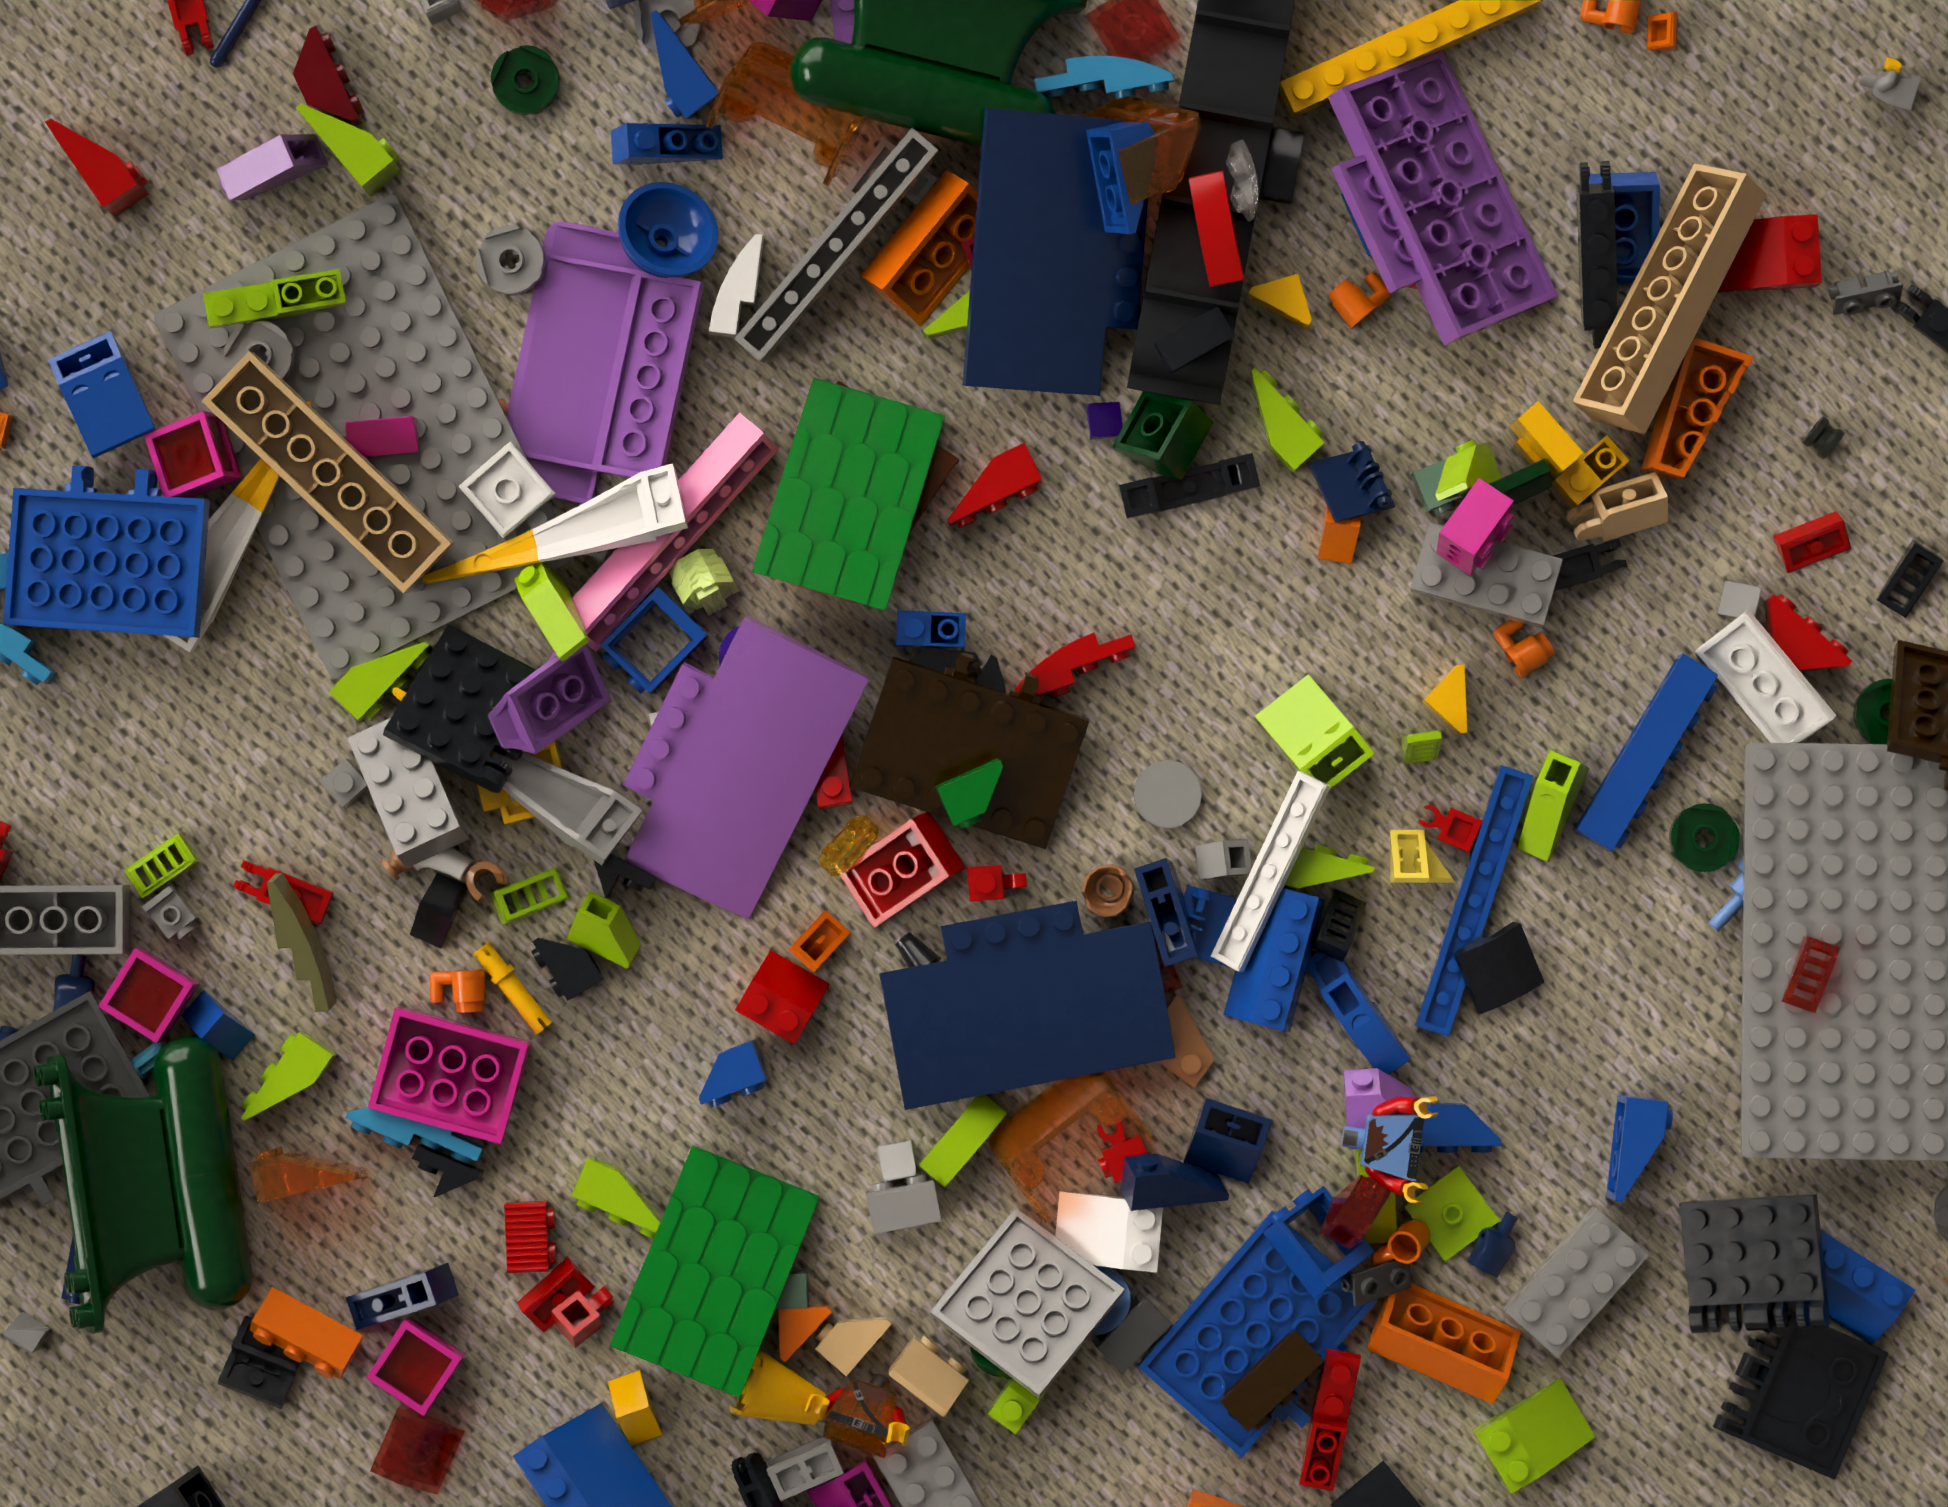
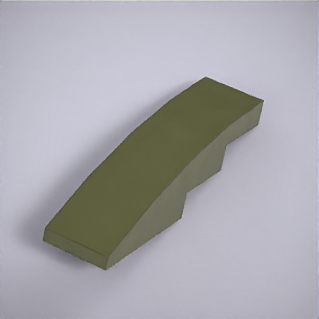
M276 873L267 882L277 947L278 949H292L297 980L310 979L315 1012L329 1011L337 1000L330 968L318 934L302 902L283 873Z

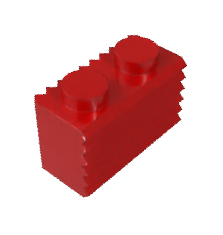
M548 1201L505 1203L507 1273L550 1271L551 1263H557L556 1242L550 1243L549 1230L555 1229L556 1226L555 1208H549Z

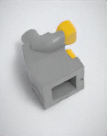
M1888 57L1883 67L1886 72L1877 71L1876 75L1863 72L1860 85L1872 88V95L1892 106L1911 111L1921 80L1920 76L1910 73L1908 77L1898 75L1901 63Z

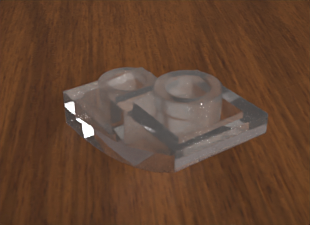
M1242 139L1231 144L1226 164L1230 174L1235 178L1232 194L1230 195L1232 204L1238 213L1242 212L1249 222L1254 219L1258 206V181L1252 157Z

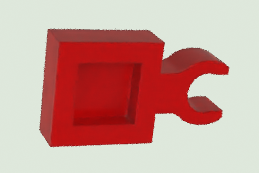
M1425 805V809L1433 812L1434 819L1430 823L1418 819V823L1425 828L1436 827L1440 829L1436 839L1469 853L1483 821L1452 807L1449 808L1447 815L1444 816L1436 807Z

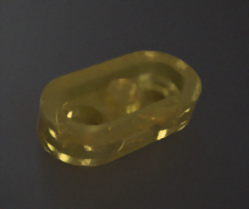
M866 815L850 819L835 838L822 849L819 858L820 866L831 876L844 874L875 842L879 833L878 826Z

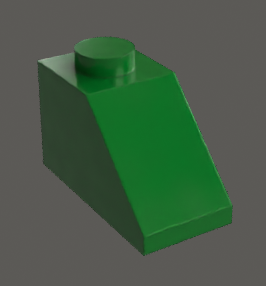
M994 759L935 786L953 826L960 824L963 829L980 821L979 815L986 812L1003 768L1000 759Z

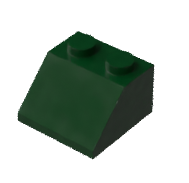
M1143 391L1112 448L1157 474L1182 480L1214 422L1192 401Z

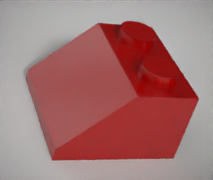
M770 950L735 1011L795 1045L830 984Z

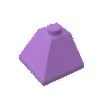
M1378 1068L1344 1070V1106L1346 1125L1349 1127L1364 1129L1366 1114L1372 1113L1375 1106L1397 1096L1413 1097V1091L1410 1087Z

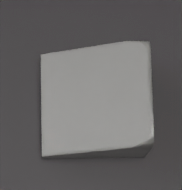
M1725 581L1717 614L1736 619L1749 609L1755 616L1762 588Z
M911 1140L877 1147L883 1182L917 1175Z

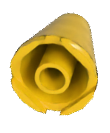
M759 1350L740 1398L736 1397V1406L730 1405L729 1410L731 1414L737 1416L815 1425L819 1420L817 1418L818 1415L813 1412L806 1413L804 1410L811 1394H820L826 1397V1393L764 1351Z

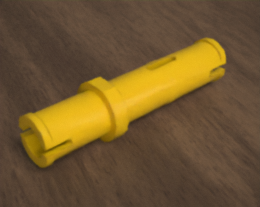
M490 941L472 955L476 957L491 976L490 982L493 985H498L534 1031V1034L537 1035L553 1021L549 1019L513 973L514 967L511 964L507 965L491 945L492 943Z

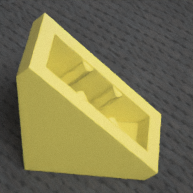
M1390 830V883H1456L1425 840L1424 830Z

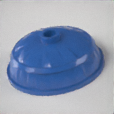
M655 182L644 185L627 197L618 215V234L625 253L638 268L650 275L660 278L691 275L702 269L710 261L717 248L719 233L713 212L700 196L681 185L668 182ZM662 240L665 243V247L658 245L655 241Z

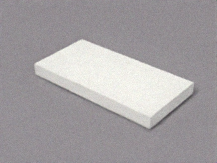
M1749 609L1695 650L1707 667L1718 674L1717 679L1770 743H1802L1836 716Z

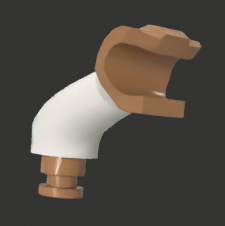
M452 847L409 868H406L399 860L395 851L390 854L392 858L388 862L385 859L381 861L382 865L396 881L400 879L398 874L402 871L407 873L413 867L417 871L421 868H432L459 880L466 879L469 892L479 904L485 900L477 889V882L483 875L490 874L496 877V882L499 886L509 885L508 877L501 867L488 861L474 864V860Z

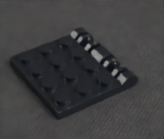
M448 624L384 728L383 735L491 792L500 793L507 781L506 777L511 775L513 769L509 762L502 760L498 756H491L492 753L495 751L515 761L520 759L523 753L522 750L504 749L500 745L488 714L495 708L505 693L536 671V669Z
M1817 1194L1679 1203L1690 1305L1688 1316L1692 1333H1707L1709 1327L1712 1332H1720L1722 1328L1720 1305L1729 1304V1324L1733 1331H1741L1743 1327L1741 1304H1744V1323L1747 1331L1772 1330L1774 1326L1772 1302H1776L1774 1311L1777 1327L1779 1329H1787L1789 1325L1787 1301H1797L1796 1320L1800 1328H1808L1810 1321L1813 1328L1829 1326L1830 1318Z
M1772 1302L1773 1317H1774V1319H1776V1317H1775V1311H1774V1309H1775V1303ZM1788 1309L1789 1325L1787 1329H1779L1774 1325L1772 1330H1763L1780 1336L1775 1348L1766 1345L1765 1342L1756 1338H1750L1747 1344L1771 1355L1769 1363L1744 1352L1735 1372V1375L1758 1384L1757 1392L1735 1382L1730 1384L1729 1389L1733 1393L1753 1399L1749 1411L1747 1412L1731 1402L1723 1401L1721 1409L1745 1419L1744 1423H1738L1718 1414L1712 1427L1835 1480L1888 1356V1352L1830 1327L1813 1328L1811 1321L1808 1328H1800L1796 1320V1312Z

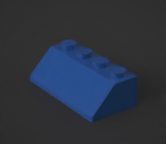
M1282 889L1244 972L1235 970L1223 1015L1290 1033L1312 952L1311 946L1316 936L1324 907V899Z
M1821 1230L1829 1318L1873 1345L1898 1319L1916 1289Z

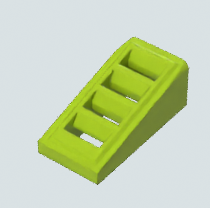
M1437 730L1403 736L1400 740L1404 762L1412 764L1437 759L1442 741L1441 732Z
M177 833L124 871L141 898L144 899L201 861L183 833ZM174 846L184 859V862L181 864L178 863L170 850ZM163 853L174 868L170 872L159 857ZM152 860L163 875L159 879H157L148 865ZM141 867L152 883L148 887L145 886L136 872Z
M557 867L490 893L502 925L569 899ZM552 876L559 893L558 896L549 898L542 881ZM536 883L543 901L538 904L530 888V884ZM520 888L523 889L529 907L523 909L516 891ZM507 893H509L516 910L512 914H510L503 897Z

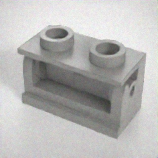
M926 1174L906 1177L907 1184L893 1186L892 1180L872 1184L873 1191L866 1192L874 1234L942 1221L934 1179L927 1180Z
M831 1433L768 1460L770 1467L767 1468V1472L780 1501L844 1474V1462Z

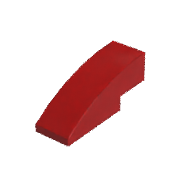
M1223 170L1189 177L1209 286L1244 280V270Z

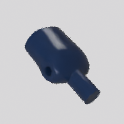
M73 954L70 974H61L56 977L53 1011L89 991H92L94 994L95 982L93 979L83 976L86 956Z
M1506 1211L1497 1229L1491 1227L1482 1229L1468 1262L1476 1268L1498 1278L1516 1247L1515 1241L1509 1234L1518 1217Z

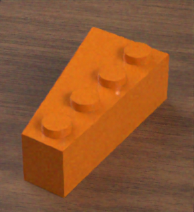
M1694 337L1659 406L1642 463V471L1648 473L1656 472L1658 476L1670 480L1685 477L1706 441L1707 434L1713 424L1719 419L1722 413L1721 410L1730 395L1734 393L1740 383L1741 376L1751 364L1754 356Z

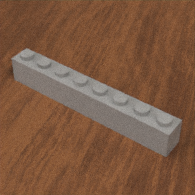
M911 128L734 339L754 357L764 363L941 154L939 150L916 130Z

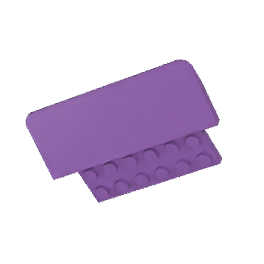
M556 222L546 231L543 244L546 256L544 276L534 286L506 417L529 463L556 493L552 498L584 504L596 497L601 473L631 478L640 472L666 465L704 283L680 277L660 278L644 272L625 253L618 232L567 222Z

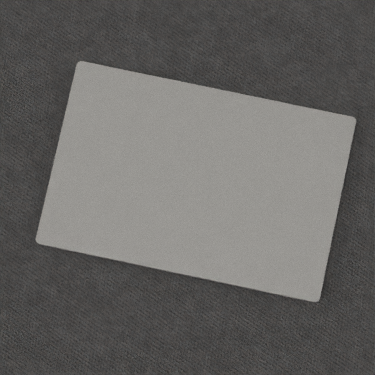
M388 195L155 314L154 321L199 412H212L201 401L229 372L224 354L225 344L231 333L237 327L243 325V323L209 329L203 293L267 283L273 279L340 269L346 299L345 304L267 322L283 329L295 347L293 368L284 381L306 402L312 401V408L346 440L345 422L407 416L417 418L419 452L365 458L455 543L425 575L490 549L556 518L549 502H546L504 539L458 487L510 441L526 459L527 457L399 199L395 195ZM264 346L260 350L255 348L252 350L264 362L268 358L265 354L267 349ZM225 424L242 477L234 481L237 487L260 460V457ZM279 477L257 525L261 538L330 677L334 679L344 676L351 667L385 656L518 589L514 578L525 567L531 565L429 584L424 583L421 578L408 593H403L281 477ZM575 556L545 561V563L553 570H556L572 562Z
M1748 743L1745 747L1741 1154L1746 1158L1948 1161V790L1944 789L1946 771L1939 770V763L1887 751V744Z

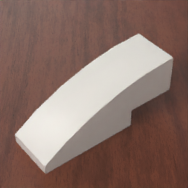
M755 234L730 267L720 287L712 311L709 327L710 335L735 338L739 330L742 305H756L764 242L763 235Z

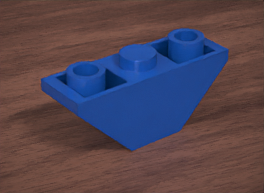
M1427 1104L1428 1110L1431 1113H1438V1115L1424 1119L1420 1153H1423V1146H1437V1152L1456 1153L1458 1152V1146H1471V1152L1488 1153L1492 1152V1146H1501V1139L1466 1104Z

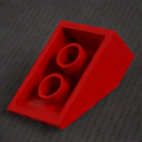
M51 118L45 122L101 206L114 217L149 195L144 188L149 183L148 180L131 160L126 163L116 154Z
M1818 214L1754 219L1717 293L1815 288L1822 283Z
M925 812L904 823L837 870L873 928L947 882L966 867L932 814Z

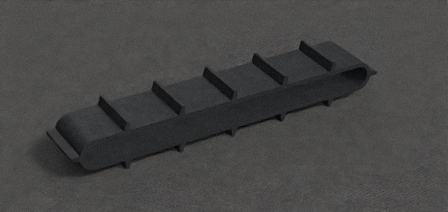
M1198 0L1127 383V388L1220 405L1232 341L1204 354L1199 360L1172 374L1159 355L1154 343L1216 307H1219L1234 333L1243 280L1209 286L1189 177L1223 170L1245 275L1295 0Z

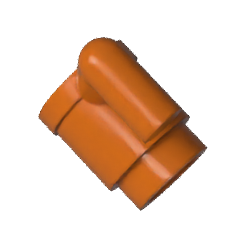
M1583 0L1580 18L1583 22L1602 25L1610 30H1614L1615 24L1621 25L1619 32L1626 34L1635 33L1641 0H1608L1606 12L1595 10L1598 0Z
M1372 271L1364 278V281L1374 291L1371 296L1367 297L1357 284L1354 285L1348 278L1327 295L1333 302L1332 306L1346 321L1350 329L1356 327L1363 317H1368L1391 296L1385 283L1375 271Z
M1508 620L1497 627L1493 634L1504 650L1508 661H1514L1516 664L1513 667L1516 674L1523 679L1534 670L1546 664L1548 659L1555 655V651L1543 632H1539L1534 636L1529 635L1515 644L1510 635L1522 629L1524 624Z
M485 969L436 971L431 973L429 978L430 1003L444 1002V985H452L453 1002H456L457 1013L484 1011L483 1001H486Z
M1411 1220L1403 1223L1389 1238L1388 1244H1383L1372 1256V1262L1378 1266L1393 1259L1404 1264L1416 1261L1429 1243L1430 1231L1428 1226L1420 1220Z

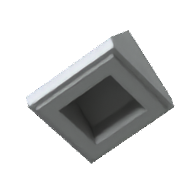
M420 0L432 25L463 11L458 0Z

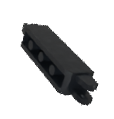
M1610 161L1601 162V183L1589 184L1590 167L1588 162H1580V185L1576 187L1580 310L1584 331L1592 330L1594 349L1601 347L1608 329H1610L1618 313L1615 196L1611 183Z

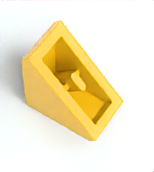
M1298 274L1251 287L1247 298L1306 330L1312 321Z
M1465 664L1454 666L1422 701L1456 734L1468 733Z
M641 1370L608 1381L616 1418L631 1446L663 1435Z

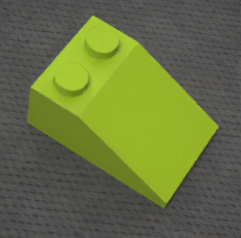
M302 103L295 107L370 197L402 171L396 164L401 158L384 138L377 141L371 133Z
M1561 1378L1551 1382L1472 1430L1506 1489L1511 1494L1546 1474L1596 1437Z

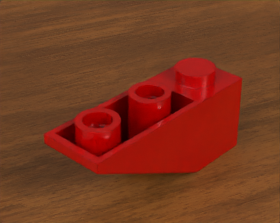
M1025 442L993 457L947 519L949 526L957 524L960 529L977 520L975 514L985 509H988L989 514L994 513L1008 505L1006 499L1016 494L1022 499L1039 490L1037 484L1042 482V478Z

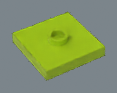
M1459 1165L1430 1185L1428 1190H1424L1416 1196L1418 1200L1424 1201L1423 1204L1408 1202L1403 1206L1413 1220H1420L1428 1226L1430 1231L1429 1242L1445 1262L1477 1239L1482 1229L1493 1227L1500 1221Z

